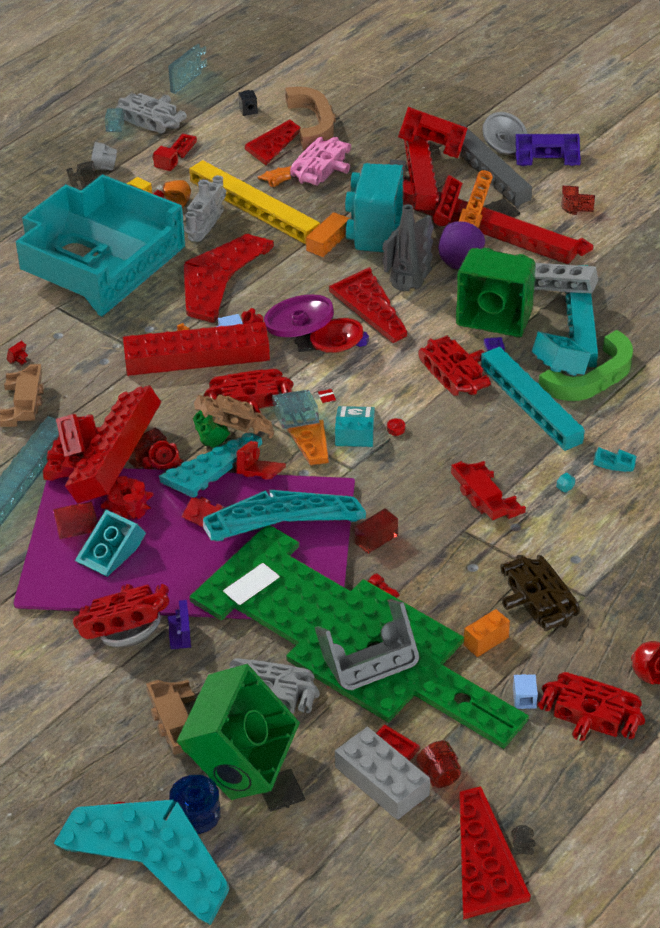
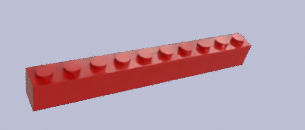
M415 135L413 142L404 140L414 208L416 210L435 211V204L439 202V194H437L435 172H433L432 158H430L431 151H429L428 140Z

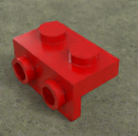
M202 496L200 499L192 497L181 517L203 528L204 517L225 507L219 504L213 506L210 504L211 501Z

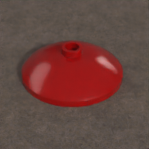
M336 318L330 320L322 328L312 332L310 339L313 347L322 352L339 353L356 346L362 339L364 330L361 323L357 320Z

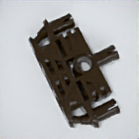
M517 555L515 560L500 565L503 576H508V585L515 593L502 598V604L506 610L523 604L537 624L541 623L544 631L561 625L566 628L573 615L577 616L580 613V607L576 598L542 555H537V559Z

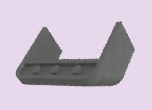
M393 599L388 600L393 621L386 623L382 627V643L347 656L342 646L333 643L330 630L319 626L315 627L323 658L341 687L347 690H354L417 664L419 653L403 602Z

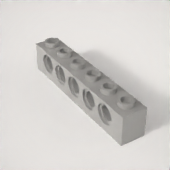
M536 263L534 290L592 294L598 282L597 270L594 266Z

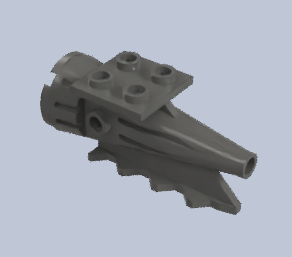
M412 205L403 206L399 227L392 232L388 240L384 241L382 247L384 250L382 261L384 272H388L391 268L390 282H392V286L395 289L401 291H409L410 288L414 287L415 290L420 288L424 283V278L432 270V267H430L433 257L431 253L433 244L431 234L434 226L431 224V216L427 215L415 223Z

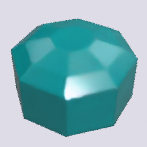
M565 473L557 480L556 487L566 493L574 487L576 478L569 473Z

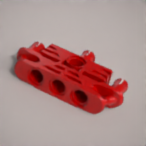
M446 335L436 340L430 338L427 341L426 347L418 350L420 361L453 396H458L459 392L476 395L478 390L491 385L489 377L487 375L483 376V368L477 363L481 362V354L485 353L483 349L468 354L455 339L451 340Z
M262 369L214 377L209 382L210 388L205 391L203 396H209L216 400L218 395L230 396L235 400L248 402L252 405L254 413H261L259 408L279 405V392H281L284 401L287 402L286 396L291 401L294 398L292 393L294 383L291 379L282 377L283 374L278 369Z
M126 584V587L122 585L121 592L94 599L91 607L85 605L84 608L82 606L79 615L73 619V625L81 637L93 639L151 623L158 617V612L164 610L169 605L170 600L167 596L169 588L165 584H161V587L157 585L155 594H153L148 584L136 588L130 584Z
M568 672L560 673L557 681L547 682L542 686L543 695L538 702V707L543 710L545 705H547L545 711H550L554 700L557 699L554 716L577 724L572 732V736L576 740L581 734L579 741H584L589 729L617 737L623 721L626 723L621 734L627 738L628 733L631 732L628 739H633L638 727L645 724V716L640 709L642 706L640 697L620 688Z

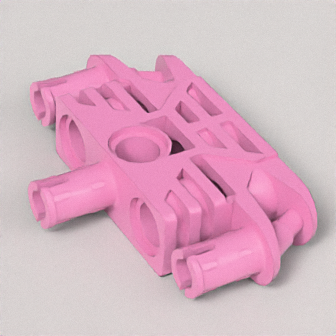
M318 137L292 164L290 169L291 176L298 177L301 184L307 182L318 186L334 170L347 174L350 170V164L343 161L345 160V153L348 154L351 150V144L339 141L338 137H333L327 141H323V137Z

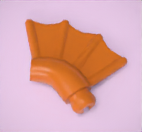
M291 166L285 168L278 167L275 170L266 171L257 178L268 181L271 187L278 186L280 183L291 179Z

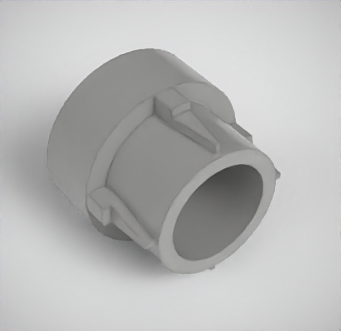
M95 142L90 169L99 171L104 169L113 170L117 149Z

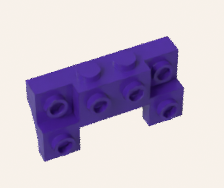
M516 134L515 136L516 165H533V158H564V165L574 166L581 164L579 134Z

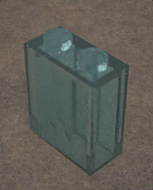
M309 389L272 395L274 413L282 429L319 423L318 405Z

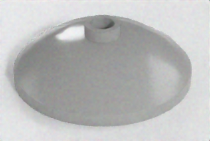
M496 112L489 115L482 128L487 144L495 151L507 155L516 154V134H527V130L521 120L507 112Z
M158 612V617L151 623L100 637L104 644L111 647L138 645L157 629L161 620L160 613Z

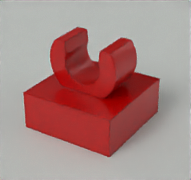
M20 341L9 348L6 360L10 364L15 361L20 365L27 362L25 358L28 357V354L25 352L26 344Z

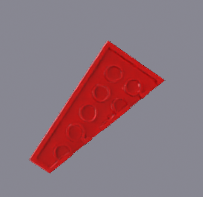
M370 267L329 286L331 294L392 343L407 337V330L404 324L397 317L394 307H391L390 300L383 288L379 286L377 278L373 276Z
M479 786L460 791L463 920L530 902V893L482 787Z

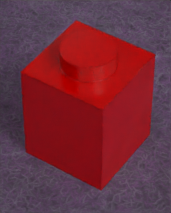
M160 146L154 151L152 156L154 167L172 171L178 164L177 150Z

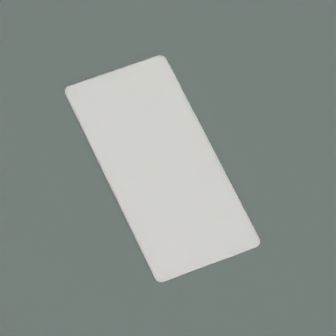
M262 563L224 589L223 592L241 605L280 576Z

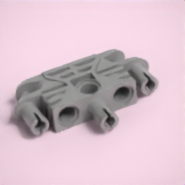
M130 93L125 98H119L118 106L115 108V113L120 119L158 133H164L166 128H179L180 122L187 118L184 111L176 112V106L169 104L171 98L169 95L166 96V94L160 99H155L141 93L138 96L135 93Z
M214 176L213 182L204 179L198 182L199 192L187 207L188 212L185 214L186 226L184 231L192 242L201 241L224 211V205L221 203L226 196V189L223 188L222 176Z
M240 658L233 659L230 662V668L248 663L292 714L295 712L299 697H301L300 704L298 705L299 711L304 713L307 706L306 713H310L314 699L320 695L319 689L313 682L314 674L308 669Z

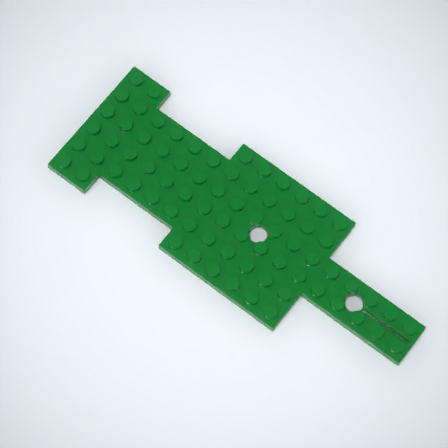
M270 525L261 529L189 596L191 603L221 621L232 610L237 609L295 644L296 646L286 655V661L296 667L310 670L317 680L388 723L413 696H416L504 749L529 720V715L445 667L443 664L464 643V636L404 603L419 653L417 664L354 690H347L341 687L323 658L315 627L319 626L330 630L333 643L342 646L347 656L368 648L370 643H382L381 629L386 623L393 621L388 600L403 601L364 579L351 591L291 557L290 555L299 548V542ZM262 563L280 576L241 605L223 592L224 589ZM464 693L471 700L469 703L462 702L458 704L454 697L457 694Z

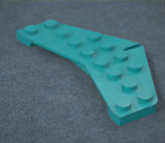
M265 490L204 517L203 528L211 541H222L224 538L282 521L348 520L356 522L359 519L366 518V511L358 500L351 496L269 490V496Z
M174 800L77 807L71 812L54 842L56 846L65 851L83 852L143 863L197 918L209 925L212 924L229 892L228 881L182 807Z

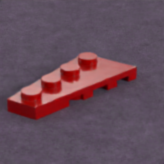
M288 120L245 144L244 149L264 165H267L300 133L301 127L292 120Z

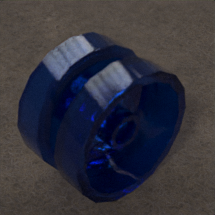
M188 775L180 778L173 784L169 791V800H174L180 804L197 833L202 834L214 828L221 818L220 796L216 783L206 776Z

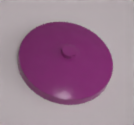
M315 294L300 295L274 305L265 314L264 322L267 331L274 336H302L325 326L333 318L334 308L331 300L325 296Z

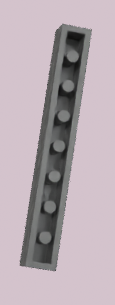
M467 129L459 155L478 172L482 170L490 172L493 176L491 185L514 206L531 201L532 186L474 133Z

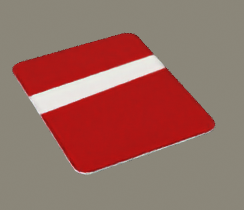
M332 389L318 391L322 403L336 401Z

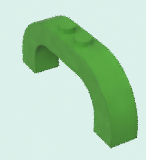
M615 330L604 337L603 351L612 357L611 360L578 377L566 376L560 372L548 369L539 375V384L551 397L556 399L579 401L591 398L611 385L618 383L629 373L633 356L632 343L623 333Z

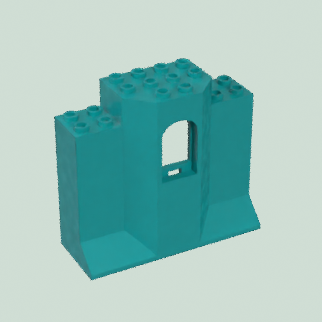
M102 174L83 190L65 184L22 217L25 234L16 241L21 270L84 296L97 314L103 317L185 247L182 205ZM71 243H78L92 250L82 257L63 249V247Z

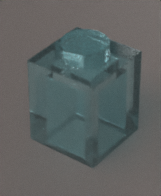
M108 108L105 115L106 132H122L124 125L123 109Z

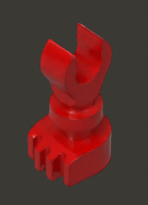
M378 573L372 575L368 582L396 598L400 596L395 589L390 588L384 582V578Z

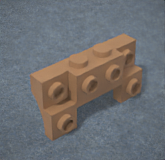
M30 364L21 371L6 373L4 388L5 390L15 391L14 407L0 409V427H17L18 421H35L39 406H42L41 394H44V384L41 383V364Z
M198 395L194 402L195 410H201L205 418L211 415L215 423L246 433L252 427L255 434L261 431L267 433L269 438H272L274 435L272 422L261 413H254L252 405L248 402H241L230 396L218 395L216 400L209 396Z
M156 680L146 683L147 693L154 707L151 709L153 720L159 723L157 727L160 736L165 737L174 755L183 753L184 751L176 741L188 718L183 704L195 701V694L191 690L189 680L181 682Z

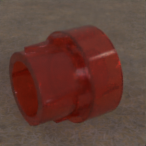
M442 740L429 744L419 752L416 758L419 768L430 778L433 787H447L457 781L461 775V766L457 761L458 757L447 741Z

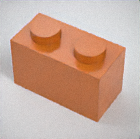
M497 609L491 611L464 628V646L478 658L509 638L510 620Z

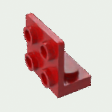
M250 441L237 451V473L243 474L245 477L261 476L262 479H272L286 468L285 463L258 460L260 456L258 442Z

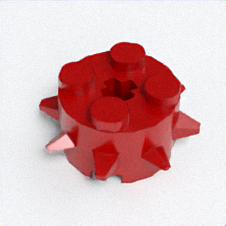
M120 476L106 495L107 501L101 504V508L109 509V511L126 519H135L137 517L138 520L145 515L147 509H151L147 505V500L153 497L154 494L153 492L146 491L144 482L128 478L127 476Z

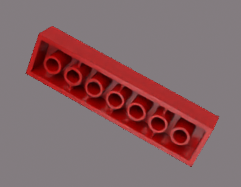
M265 322L123 337L127 376L270 361V347Z
M150 385L137 387L134 391H126L118 396L117 402L111 407V412L105 417L103 425L97 430L98 433L91 440V444L83 453L82 459L76 464V468L70 474L65 487L77 504L107 495L162 403Z

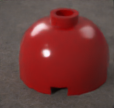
M648 641L642 643L631 656L633 672L644 682L653 685L654 683L660 684V642Z

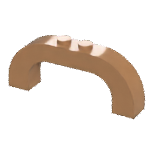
M286 87L285 96L288 109L301 107L311 109L315 112L319 123L314 127L300 129V143L303 151L318 137H323V141L333 138L336 117L335 113H333L332 105H329L325 95L318 90L308 87Z

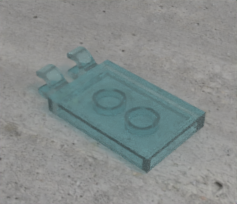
M200 44L193 46L168 66L171 93L176 94L199 76L201 69L207 66V59L201 61L200 57L206 53V46L200 48Z

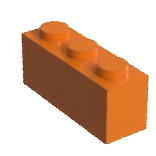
M333 212L306 237V251L324 257L346 236L347 220L350 218Z

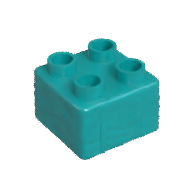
M365 163L362 166L361 173L352 172L351 191H347L345 200V211L351 212V219L347 220L346 239L354 240L356 250L384 253L382 249L384 241L388 240L392 232L399 227L403 210V165Z

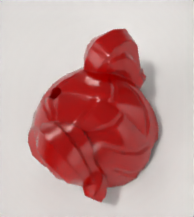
M161 440L151 445L148 456L142 458V467L145 469L168 470L181 466L184 460L179 458V450L176 444H169L167 441Z

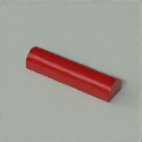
M448 175L433 216V221L438 226H446L451 221L463 184L451 175Z

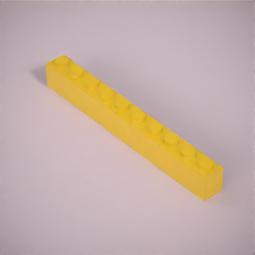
M204 160L189 168L190 182L199 186L198 182L204 179L213 182L214 176H222L223 188L226 189L225 201L306 244V237L320 225V222Z

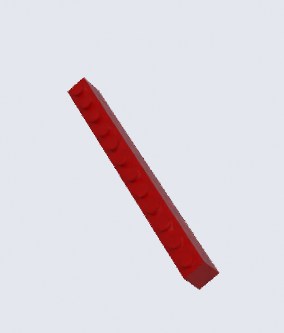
M404 180L403 206L412 205L413 209L416 210L414 208L411 183L408 180ZM457 199L450 223L459 221L462 210L466 209L468 201ZM482 207L480 213L482 219L478 229L484 235L565 264H569L577 256L579 240ZM417 210L434 216L435 213L434 210Z

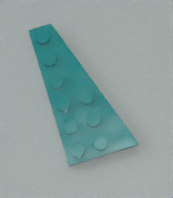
M245 433L236 440H230L221 447H215L206 454H200L191 461L183 462L181 466L168 469L166 473L159 475L160 483L195 498L198 495L197 491L200 489L205 490L210 481L218 480L233 468L232 464L235 461L237 462V451L250 441L258 442L259 447L263 444L262 438L253 433Z

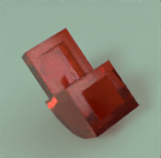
M562 186L561 207L565 212L577 215V211L594 212L595 195L579 194V186Z

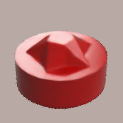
M394 418L387 422V432L389 434L399 436L405 432L406 424L402 419Z

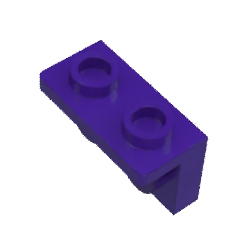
M180 600L179 609L175 610L176 615L168 616L170 649L191 648L187 600Z

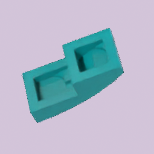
M598 447L593 465L609 470L630 472L634 470L637 456L620 449L615 454Z

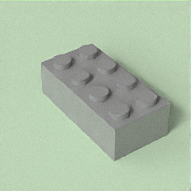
M368 726L335 750V768L396 820L400 819L430 795V778Z

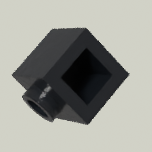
M245 90L238 92L239 109L242 115L258 114L257 97L254 91Z

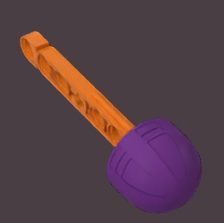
M482 170L478 173L467 207L462 210L459 221L447 225L442 232L438 246L439 255L453 269L461 267L471 248L482 249L485 246L484 235L478 228L482 219L480 213L493 178L492 174L488 171Z

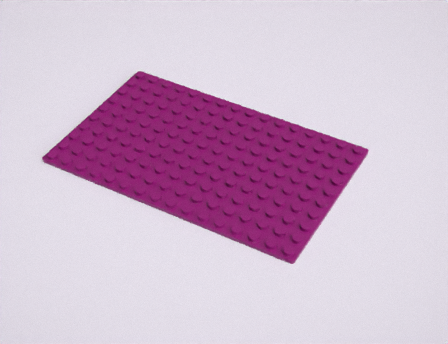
M123 468L118 477L127 476L128 478L144 482L146 491L153 492L154 496L147 500V505L151 509H147L143 517L138 520L137 517L135 519H128L138 524L146 532V535L136 551L106 577L77 563L75 560L105 510L109 511V509L101 508V504L107 501V496L104 495L77 504L65 487L69 477H61L53 481L46 480L13 604L18 609L80 611L82 606L84 608L85 605L91 607L94 599L121 592L122 585L126 587V584H130L136 588L148 584L153 594H155L157 585L161 587V584H165L169 588L167 596L170 602L164 610L159 612L160 615H176L175 610L179 609V601L187 600L189 617L216 618L191 603L189 596L264 527L230 536L222 541H211L204 528L181 517L192 497L160 483L159 475L166 473L167 470ZM225 473L218 480L210 481L205 490L200 489L197 491L198 495L196 498L200 499L202 496L211 501V505L216 506V504H219L226 508L265 490L269 496V490L354 497L355 479L276 475L272 479H262L261 476L245 477L243 474ZM282 521L270 525L299 542V548L290 555L291 557L345 588L351 521ZM237 609L232 610L225 617L232 619H252L247 615L243 614L242 612L238 611Z

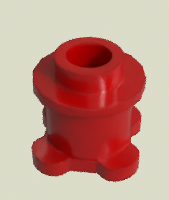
M250 308V310L244 311L241 314L242 323L263 322V316L255 314L256 310Z

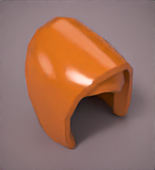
M174 180L163 184V193L167 200L180 204L183 208L190 199L191 188L185 180Z

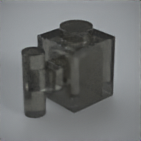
M93 161L77 164V173H74L72 168L66 169L73 188L78 187L77 181H80L82 188H85L98 178Z

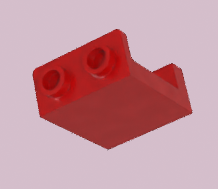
M76 414L57 418L56 422L64 456H83L85 450L90 446L91 440L97 434L93 415L77 417Z

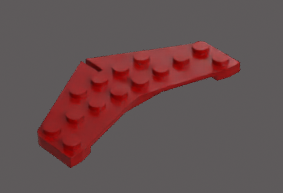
M244 234L239 238L185 261L186 314L189 317L215 323L219 317V309L227 282L237 270L254 258L271 251L274 247V241L251 234Z

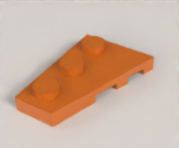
M323 420L286 423L287 431L309 465L329 463Z

